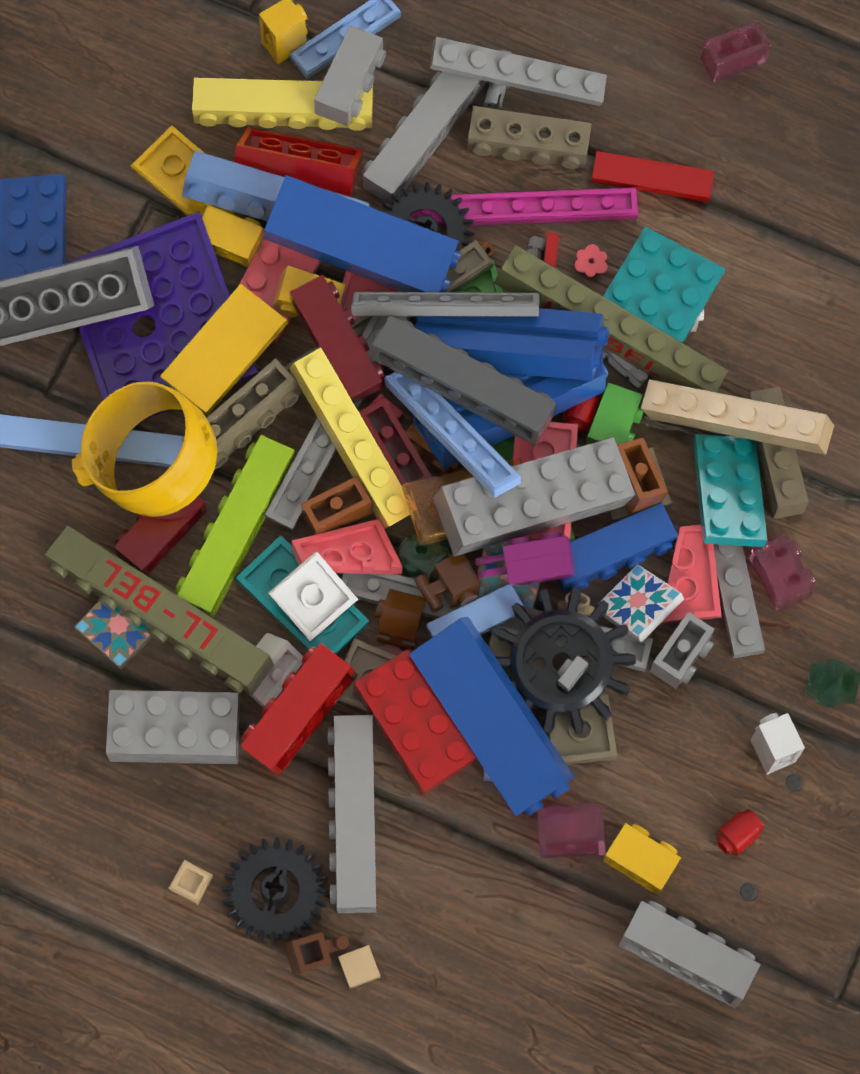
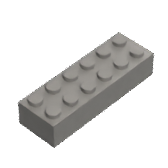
M139 246L0 280V346L148 310L153 307L154 302Z
M613 437L511 466L521 476V484L495 498L473 477L442 486L433 497L455 557L509 541L510 539L624 507L636 494Z

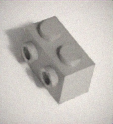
M687 612L654 660L650 673L677 689L681 682L687 684L697 670L693 666L697 658L700 656L704 659L713 647L714 643L710 639L715 629L690 612Z

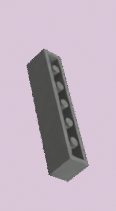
M390 315L372 343L371 358L535 446L553 418L556 402L552 401L551 397L546 393L533 391L526 387L519 379L507 377L499 373L491 364L479 362L469 357L468 353L457 347L452 348L443 343L436 335L424 333L416 329L406 319H398Z

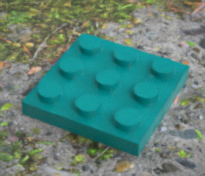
M644 227L603 297L679 342L684 343L726 269L661 234Z

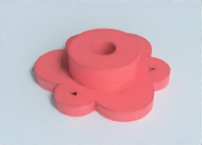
M590 244L585 250L577 251V260L574 264L577 272H585L588 278L594 277L595 274L602 275L606 273L608 268L605 262L607 254L603 251L600 252L598 246Z

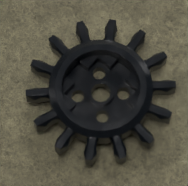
M573 588L570 592L566 610H554L552 596L547 589L540 590L539 598L543 607V613L534 618L530 617L525 607L517 602L512 606L515 617L524 625L517 635L510 633L504 628L495 627L493 635L500 642L512 645L509 657L495 656L503 669H511L513 676L511 682L517 691H520L526 698L525 703L529 709L532 710L536 706L546 711L542 726L547 735H551L555 728L557 713H569L572 728L576 734H581L584 730V722L581 718L580 710L591 705L598 715L607 721L612 717L609 707L600 699L605 689H611L619 695L626 696L630 692V687L625 682L615 680L611 675L614 666L628 667L636 664V657L629 653L612 654L610 645L612 642L624 638L629 633V629L626 624L614 627L608 632L602 630L598 622L607 614L609 604L604 600L595 606L590 616H586L577 612L581 601L579 589ZM558 636H565L568 642L565 646L560 647L556 645L555 640ZM559 654L569 656L572 661L577 656L581 658L586 657L591 661L590 666L569 692H562L556 688L561 676L557 674L558 671L553 667L552 662L555 656ZM539 658L546 662L545 667L541 670L533 666L534 661Z

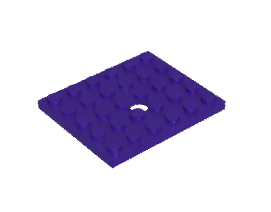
M200 212L65 262L66 264L139 246L154 306L148 310L79 326L103 400L116 390L136 382H156L172 388L162 380L160 375L229 298L228 287ZM148 316L150 319H153L155 321V329L151 335L138 337L133 333V328L138 318ZM255 362L235 385L251 380L258 374ZM165 410V411H161V412L155 413V414H153V415H151V416H149V417H147V418H145V419L151 418V417H153V416L159 415V414L164 413V412L169 411V410Z

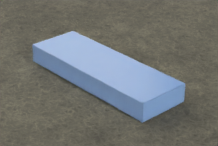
M508 584L426 624V628L431 637H434L459 618L469 617L479 634L482 635L516 618L512 606L516 602L522 606L523 604L513 586Z

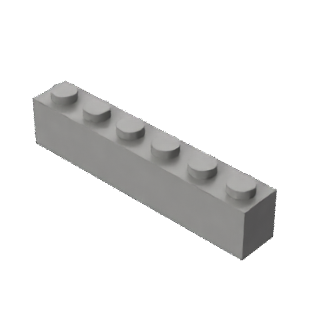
M438 71L433 76L429 85L430 88L426 94L421 93L415 100L413 110L409 116L404 115L396 126V133L391 139L386 138L383 141L374 161L369 160L364 166L361 173L363 176V189L385 203L394 205L391 194L394 193L398 197L402 195L401 187L407 188L486 85L487 81Z
M373 715L334 716V726H328V745H334V757H328V775L335 776V788L329 789V808H335V820H329V840H336V852H330V872H336V885H330V904H337V913H376Z

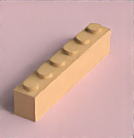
M650 379L641 406L644 413L652 420L824 455L827 453L834 424L827 414Z

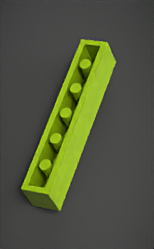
M260 435L257 443L252 442L245 455L247 462L243 470L238 469L231 482V486L234 487L229 497L224 495L217 509V512L220 514L216 522H210L203 536V539L206 540L201 550H195L189 562V566L192 567L187 577L182 576L175 589L177 596L213 619L266 518L265 513L295 460L294 449L263 435Z

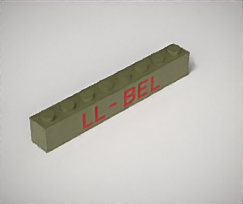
M516 245L494 281V284L510 293H538L539 308L603 314L604 327L609 328V339L607 346L602 345V347L661 382L717 393L728 372L724 367Z
M68 525L45 553L46 558L51 564L49 569L55 575L62 579L68 576L75 581L74 586L86 595H89L91 592L100 597L98 601L111 611H114L116 608L125 613L123 617L135 627H139L142 624L150 630L148 633L155 640L162 644L168 641L175 646L174 651L186 660H190L191 657L200 662L199 667L213 677L216 674L226 679L225 684L239 694L245 691L252 696L274 666L269 654Z

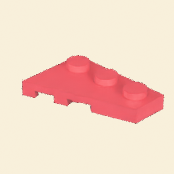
M380 519L292 540L291 550L298 565L317 551L335 573L401 575L403 569Z
M701 525L682 526L679 529L667 584L681 592L684 600L660 624L681 622L687 612H690L700 620L722 618L714 544H703Z

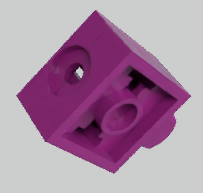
M560 531L541 534L542 540L531 541L528 536L510 539V545L503 546L504 554L475 559L476 566L506 563L505 567L477 572L478 579L507 574L509 585L516 587L575 577L576 573L570 539L567 536H562Z

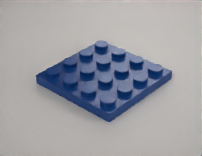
M64 174L0 179V280L65 264L67 178Z

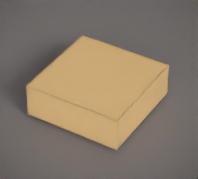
M184 860L168 889L198 905L213 878V874Z
M369 945L338 956L350 989L380 978V973Z

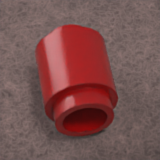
M600 394L565 410L562 417L563 423L577 424V434L590 431L600 405Z
M746 809L744 812L739 811L716 831L718 838L716 839V844L726 855L731 853L734 856H738L760 837V832L764 829V825L760 818L750 809Z

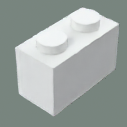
M773 713L761 719V725L755 728L756 731L750 741L768 775L795 763L805 747L788 713L782 716Z

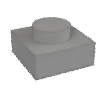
M577 656L574 661L568 658L557 672L561 676L558 680V685L569 692L588 668V663L580 656Z

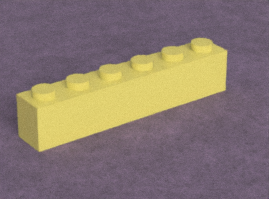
M194 78L193 119L195 124L207 127L215 126L216 124H229L233 127L259 125L263 128L289 126L293 129L319 127L324 130H332L337 127L361 131L365 128H372L373 85L369 93L364 92L361 98L363 105L358 117H352L349 126L315 114L314 100L323 81Z
M322 348L294 362L289 368L350 474L353 478L356 476L359 478L372 502V511L376 518L380 519L384 529L416 511Z

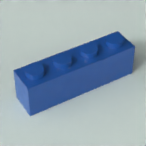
M657 504L570 542L576 576L556 580L562 593L572 591L573 588L582 591L589 586V582L595 579L607 580L618 573V569L627 565L629 568H634L636 565L644 563L646 561L645 558L656 553L657 556H661L673 550L678 534L663 504Z

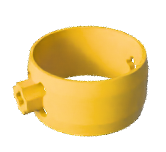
M136 382L116 390L106 397L94 410L83 432L81 453L76 454V458L72 459V470L76 474L78 483L83 487L94 484L101 493L127 511L148 517L169 515L190 504L208 484L217 460L216 436L203 412L180 392L156 382ZM172 409L183 410L186 426L185 437L181 450L169 469L158 479L144 487L128 491H118L114 477L115 461L118 451L130 431L142 420L155 413Z

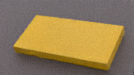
M171 126L131 165L132 170L186 216L200 212L203 216L207 206L210 205L182 196L185 177L195 151L204 152L175 127ZM234 212V215L239 218H243L245 216L243 214Z
M240 284L160 377L208 416L285 328L288 321Z

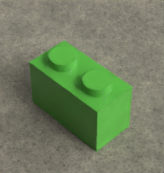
M608 382L587 436L586 445L613 437L617 445L634 440L635 434L631 433V429L634 423L640 424L644 411L641 409L643 395Z

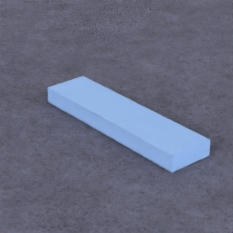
M369 0L289 54L290 60L308 80L332 64L349 26L375 35L399 19L401 11L392 0Z

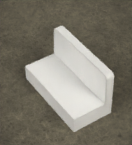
M266 633L256 646L269 654L274 664L268 675L251 696L262 707H265L270 699L277 698L283 690L282 684L292 672L296 673L303 664L301 662L303 656L287 640L270 633Z

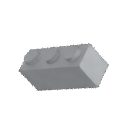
M349 26L314 100L315 114L349 126L352 117H358L363 105L361 98L364 92L369 93L375 78L373 72L376 67L380 68L386 56V51L383 50L382 37Z

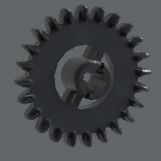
M427 181L423 191H420L417 183L414 182L412 193H409L402 186V198L392 193L391 199L394 205L383 203V208L388 214L410 221L421 227H425L427 224L431 227L430 230L439 233V225L433 217L422 215L415 219L410 215L420 210H429L438 214L446 225L447 236L459 241L456 251H460L470 243L465 239L473 237L475 234L473 231L466 230V227L473 224V219L463 218L469 212V208H458L462 202L461 197L454 201L450 200L453 193L452 189L442 195L441 184H438L435 190L431 191L430 184Z
M278 837L275 838L273 847H269L267 841L262 839L261 850H258L250 843V856L239 851L238 855L242 863L230 862V867L235 871V874H224L225 880L232 883V885L222 887L221 889L223 893L231 895L230 898L223 901V905L234 907L227 914L228 918L239 917L235 928L240 929L247 925L246 937H251L255 932H258L259 943H262L265 937L269 935L272 945L276 944L278 936H282L284 942L289 941L290 933H293L297 938L302 937L301 927L309 931L313 930L309 921L310 918L321 920V915L316 911V908L323 909L327 907L326 902L320 900L319 897L329 894L328 889L319 887L328 880L327 876H317L323 869V865L321 863L311 865L315 859V854L311 853L303 857L305 851L303 844L296 851H293V841L291 839L288 840L283 848ZM276 868L275 873L268 874L260 883V892L265 902L262 911L253 902L251 895L252 885L262 872ZM289 872L298 882L300 888L299 898L290 910L276 915V908L283 906L290 897V887L286 879ZM279 879L280 888L283 892H277L271 901L268 887L273 888Z

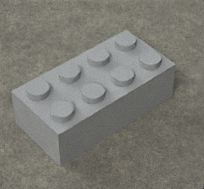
M109 690L107 757L110 762L238 764L239 694L232 692Z
M641 901L618 946L735 1009L744 999L761 965L754 961L756 957L744 949L738 948L735 951L725 945L726 941L714 933L708 932L707 935L695 929L696 924L684 917L673 918L666 914L667 909L654 901H649L648 904Z

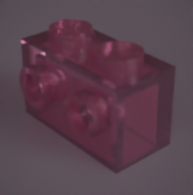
M756 21L704 41L700 59L714 83L765 63L771 45L759 22Z
M787 534L768 541L765 547L753 548L749 556L777 612L810 598L815 590L814 585H816L811 570L809 568L805 569L800 560L801 552L795 541H790Z
M584 803L579 806L565 807L551 805L538 810L541 858L606 855L603 804L593 805Z

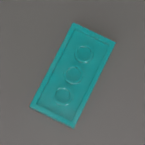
M695 434L693 451L703 544L765 547L768 540L756 441L734 436Z
M280 535L236 577V582L307 651L313 646L317 648L322 643L338 655L369 625V620L352 604L322 632L309 641L268 594L271 589L299 566L291 550V545Z

